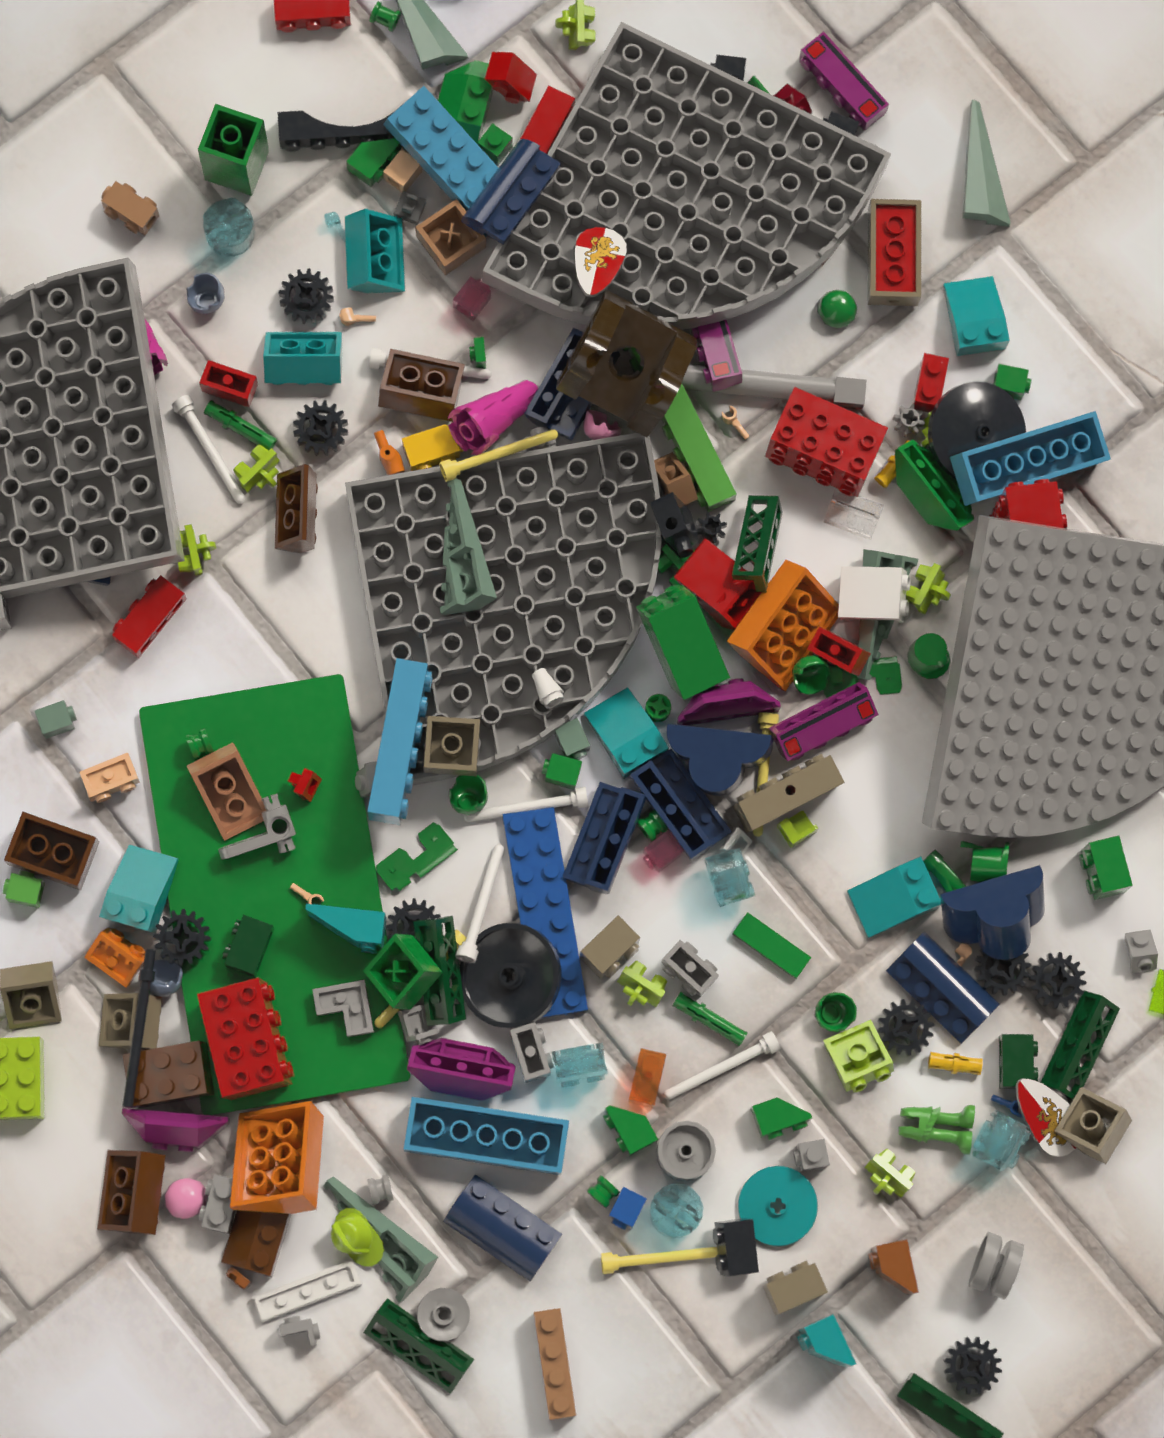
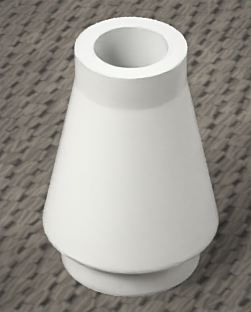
M541 668L532 674L541 704L545 705L546 708H553L564 700L562 695L564 691L548 674L545 668Z

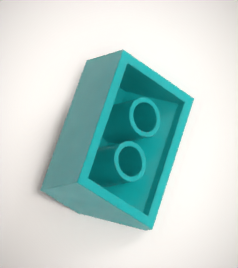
M362 209L345 216L347 289L366 294L405 291L402 218L369 209Z
M266 332L263 354L264 383H271L273 385H282L284 383H297L299 385L322 383L324 385L341 383L342 332Z
M834 1314L798 1329L800 1335L796 1337L803 1351L807 1350L810 1355L844 1368L857 1364Z

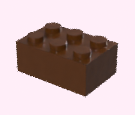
M22 811L4 861L12 867L34 873L35 875L81 891L100 842L97 837Z
M194 1041L141 1051L133 1108L139 1109L214 1095L206 1042ZM130 1053L123 1054L126 1077Z

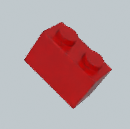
M492 52L485 80L493 87V90L504 96L507 102L518 104L519 101L530 102L537 74L513 52Z
M924 353L912 403L915 410L929 413L942 397L949 358Z
M208 360L199 384L202 392L250 408L258 381L255 375Z
M822 627L817 629L807 648L809 651L857 676L860 675L871 655L870 652Z

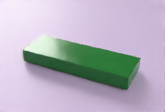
M748 912L732 933V935L795 979H797L812 958Z

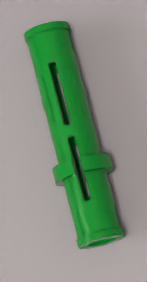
M213 400L207 404L204 410V415L221 423L224 429L227 430L229 428L254 444L263 446L268 451L271 448L273 449L277 442L276 437L269 435L237 416L236 411H229Z
M682 992L679 993L672 1005L692 1017L691 1020L695 1023L699 1021L739 1047L748 1033L705 1007L706 1004L703 1002L699 1004Z

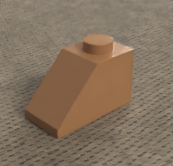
M673 452L654 460L658 482L665 495L673 492L685 506L698 499L690 474Z

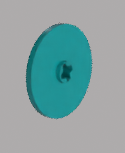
M771 1166L759 1170L746 1181L739 1196L738 1208L740 1218L753 1219L755 1239L768 1245L784 1246L800 1240L810 1231L817 1217L818 1201L812 1184L800 1172L789 1167ZM777 1198L781 1199V1203L786 1204V1208L781 1209L780 1214L775 1213V1209L771 1208V1202H776Z

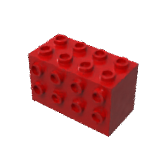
M794 387L771 436L765 457L769 458V461L775 465H785L792 468L793 472L798 475L810 476L823 486H833L846 496L858 497L879 452L888 427Z
M1039 479L1034 481V484L1024 485V482L1008 484V487H1005L999 496L998 502L995 503V507L992 508V514H989L990 517L1067 529L1066 514L1061 512V504L1064 503L1063 491L1058 489L1057 481L1050 482L1049 479Z
M255 978L197 994L222 1098L235 1100L292 1084L291 1078L294 1077V1071L291 1062H287L284 1052L288 1051L285 1037L279 1033L278 1026H282L278 1010L275 1011L272 1001L275 1000V994L272 985H268L266 981L260 978Z

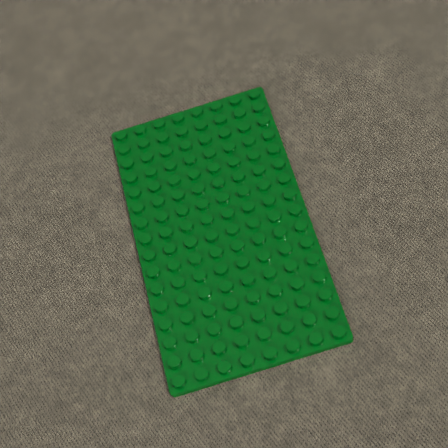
M341 674L141 707L139 715L161 854L179 859L168 893L170 913L174 910L177 915H180L181 910L185 909L189 916L194 911L196 912V920L201 917L205 920L201 926H209L210 931L205 933V935L210 936L211 941L204 944L209 948V951L200 952L202 960L194 957V965L184 961V965L181 967L183 972L181 983L190 1041L206 1042L209 1053L214 1095L200 1097L202 1114L218 1115L409 1081L408 1059L398 1012L382 1028H377L374 1024L377 1017L390 1005L363 972L377 954L361 952L360 948L355 947L309 917L305 909L308 901L290 889V886L295 883L312 895H321L324 902L314 897L311 903L315 905L383 912L364 797H360V792L355 785L356 772L359 771L344 677ZM205 729L214 752L234 743L261 798L268 796L270 803H272L270 795L278 794L280 805L286 804L296 833L294 836H291L296 847L295 849L289 851L287 844H285L287 852L279 853L277 842L227 859H221L218 851L219 848L265 833L267 829L263 821L224 841L187 768V765L209 754H201L200 758L194 760L185 736L189 734L194 736L200 730ZM304 768L315 772L322 779L311 802L302 799L294 792L295 787L292 786V783L288 782L292 772L302 775ZM276 819L272 823V829L277 833H282L287 828V823L283 819ZM243 915L271 924L274 927L256 978L266 981L268 985L273 987L275 1000L272 1001L274 1010H278L282 1026H278L280 1035L286 1039L288 1051L284 1053L287 1062L292 1064L294 1077L291 1078V1085L235 1100H228L221 1096L197 994L255 979V977L226 967L224 964L226 960L222 959L227 944L232 945L235 935L232 934V930L236 920H241ZM177 922L172 924L173 929L177 926ZM188 922L190 931L199 933L198 928L191 922ZM183 929L181 936L176 937V939L179 940L182 947L184 940L189 939V937L186 936ZM386 929L384 937V946L388 942ZM193 944L187 950V954L192 952L197 947V945ZM365 980L374 1033L347 1037L343 1012L317 1016L312 989Z

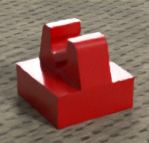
M304 768L302 775L292 772L288 782L292 783V786L295 787L294 792L299 797L311 802L322 779L315 772Z

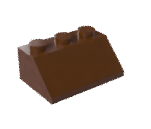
M390 348L380 385L378 407L453 422V418L448 419L450 412L457 407L465 364Z
M307 464L277 474L275 549L304 553L315 548L317 474Z
M107 1150L98 1230L156 1235L166 1155L143 1151Z
M237 1210L221 1263L273 1277L291 1214Z

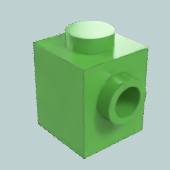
M19 870V874L11 873L10 879L5 880L3 894H6L5 898L8 902L39 908L45 882L42 879L34 878V873Z

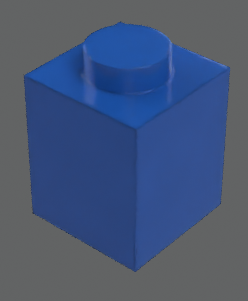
M623 1187L608 1216L613 1219L611 1224L623 1230H626L627 1226L632 1229L647 1198Z

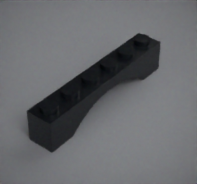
M303 110L277 112L280 148L290 152L308 147L313 150H321L325 146L348 148L351 145L361 144L362 142L395 138L383 125L393 113L381 120L366 125L338 126L320 121Z

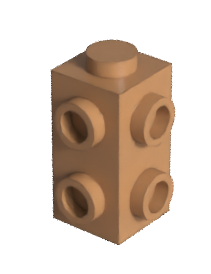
M115 181L112 186L106 187L102 193L101 202L105 209L104 213L113 220L118 218L123 221L125 227L135 234L140 232L145 236L159 218L157 204L146 196L141 198L135 194L136 190L129 184L124 183L122 185Z

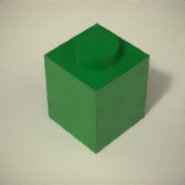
M492 123L477 142V145L498 167L513 148V137Z
M998 364L993 384L1005 390L1013 399L1021 400L1024 393H1029L1032 379L1027 378L1028 369Z
M552 753L550 760L545 759L541 774L546 775L545 782L575 790L582 761Z

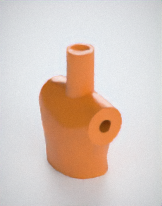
M383 430L375 432L374 436L380 449L379 458L386 474L404 473L405 469L401 455L394 447L388 444Z

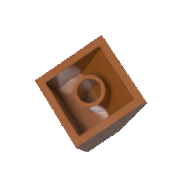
M907 1239L871 1248L872 1253L868 1254V1260L871 1270L875 1269L876 1275L907 1295L919 1293Z

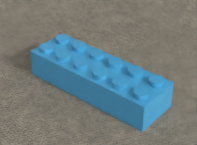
M425 86L420 88L388 117L383 124L452 201L457 199L466 212L498 170L497 165Z
M1093 411L951 456L950 460L964 505L966 506L1001 495L1005 487H1008V484L1013 482H1024V485L1034 484L1036 480L1055 478L1111 460L1097 413Z
M396 658L368 806V816L371 821L400 825L401 819L407 818L409 804L408 799H405L406 793L411 794L414 778L410 771L411 768H416L418 760V748H415L416 742L421 743L423 723L420 722V717H426L428 702L427 697L424 696L425 692L430 693L433 679L432 672L428 671L427 663Z
M412 1097L404 1152L561 1175L569 1120Z

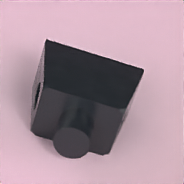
M673 492L650 502L664 540L678 552L679 557L691 556L694 552L692 546L699 542L691 511Z

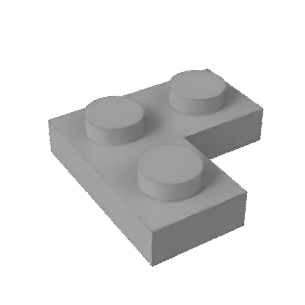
M365 980L312 989L317 1016L343 1012L347 1037L374 1033Z

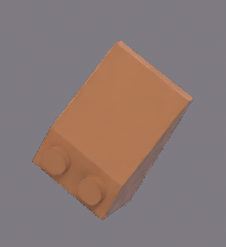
M234 743L187 765L224 841L264 821L261 812L266 810L261 800L262 798Z

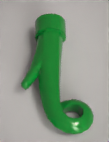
M936 849L924 859L923 862L927 870L931 871L939 880L945 892L967 887L943 860L944 857Z

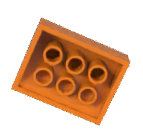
M785 560L768 583L767 592L760 594L727 642L742 658L786 692L793 682L792 669L801 658L813 654L807 648L817 629L822 627L830 630L839 618V604L806 567Z
M311 1101L239 1113L230 1208L232 1210L288 1214L317 1210L324 1115Z

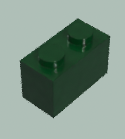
M243 915L241 920L237 919L232 930V934L235 935L232 945L227 944L222 959L226 960L225 966L256 978L274 931L273 925Z
M1001 1034L999 1036V1089H1016L1017 1081L1022 1078L1038 1082V1067H1034V1057L1038 1056V1042L1034 1041V1034Z

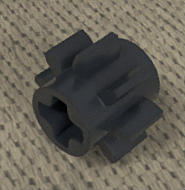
M707 512L705 520L700 518L697 520L698 525L702 526V528L696 530L697 535L702 534L703 540L707 539L716 545L718 537L725 538L726 536L725 532L721 531V529L727 527V522L721 523L719 520L720 514H717L715 517ZM708 524H711L713 528H716L714 533H711V530L707 529Z

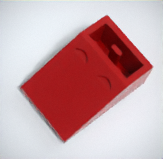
M704 539L673 578L696 596L698 603L721 627L735 630L762 592H756L753 580H733L732 572L735 561L710 541ZM743 567L740 569V571H747Z

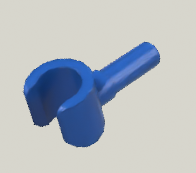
M994 1094L992 1095L991 1101L1006 1106L1012 1114L1023 1118L1022 1114L1018 1113L1019 1105L1017 1100L1012 1102Z

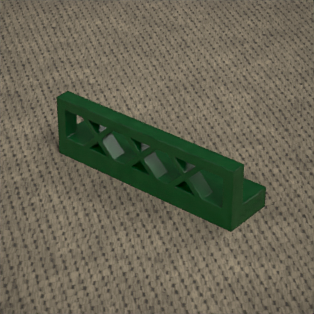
M748 496L732 577L733 580H753L756 592H767L783 513L779 496ZM754 504H767L766 508L758 514L753 510ZM759 522L762 528L752 533L749 527ZM755 542L758 548L748 553L745 547ZM748 562L754 565L753 571H740L741 567Z
M453 916L414 921L416 940L443 972L423 995L427 1026L448 1025L466 1020L459 960L456 958L457 944ZM442 923L445 925V936L443 935ZM446 952H448L449 956L448 962L446 960ZM450 977H451V979H452V987H451V988H450V984H449V979H450ZM453 1004H455L456 1016L453 1015Z
M1083 990L1084 994L1080 997L1040 1082L1051 1090L1060 1092L1072 1101L1080 1088L1084 1087L1120 1010L1118 1006L1104 996ZM1106 1006L1109 1011L1106 1018L1102 1020L1101 1014ZM1096 1031L1097 1037L1094 1043L1091 1044V1036ZM1085 1054L1086 1061L1080 1067V1059ZM1074 1078L1075 1084L1070 1092L1067 1090L1071 1079Z
M388 1298L378 1309L363 1332L450 1394L474 1361V1358L451 1342L436 1341L428 1337L421 1330L417 1318ZM376 1323H379L386 1328L387 1334H381L373 1327ZM397 1340L406 1342L410 1350H404L399 1347ZM424 1355L429 1358L431 1365L422 1363L419 1356ZM441 1371H447L455 1377L453 1382L451 1383L442 1377Z
M910 1373L896 1395L959 1438H1002L1004 1432L915 1373Z

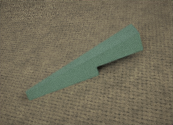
M396 0L422 70L445 63L447 66L468 59L467 53L424 0Z
M972 100L962 219L986 221L988 225L1010 227V218L980 102Z
M453 479L447 483V486L451 488L450 503L446 504V511L450 515L449 526L445 527L443 566L446 567V583H442L441 590L445 592L444 606H440V612L444 615L478 610L497 599L461 480Z
M863 549L862 567L903 568L907 575H909L912 567L918 564L917 558ZM860 619L859 647L870 652L871 655L857 678L871 680L872 676L869 674L874 660H879L881 653L878 650L882 640L888 638L895 620Z
M333 1176L325 1182L324 1188L326 1190L330 1189L339 1202L336 1205L339 1211L346 1208H354L360 1211L379 1235L384 1248L383 1257L378 1263L384 1272L382 1278L385 1283H391L397 1292L395 1298L401 1303L429 1275L438 1256Z

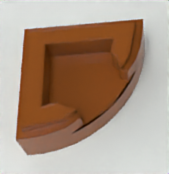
M232 1266L226 1272V1276L243 1290H247L252 1283Z

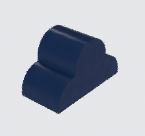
M667 724V739L670 746L681 758L689 761V771L693 781L701 790L714 796L727 795L736 790L743 780L745 768H753L764 763L769 758L773 749L774 739L771 735Z
M1038 865L940 894L943 928L946 934L959 943H979L982 951L995 959L1008 960L1022 955L1031 943L1030 927L1037 924L1045 912L1044 882L1041 866Z

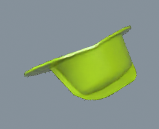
M354 1208L341 1210L331 1226L333 1245L337 1250L347 1253L359 1265L372 1267L378 1264L384 1252L383 1243L379 1235L360 1211Z

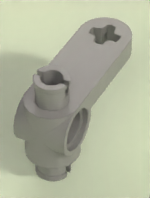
M278 794L270 795L272 803H270L268 796L261 799L266 810L261 812L267 832L219 848L218 851L221 859H227L277 842L279 853L287 852L285 844H287L289 851L296 848L291 837L296 833L286 804L280 805ZM276 819L286 821L287 828L284 832L277 833L273 831L272 823Z

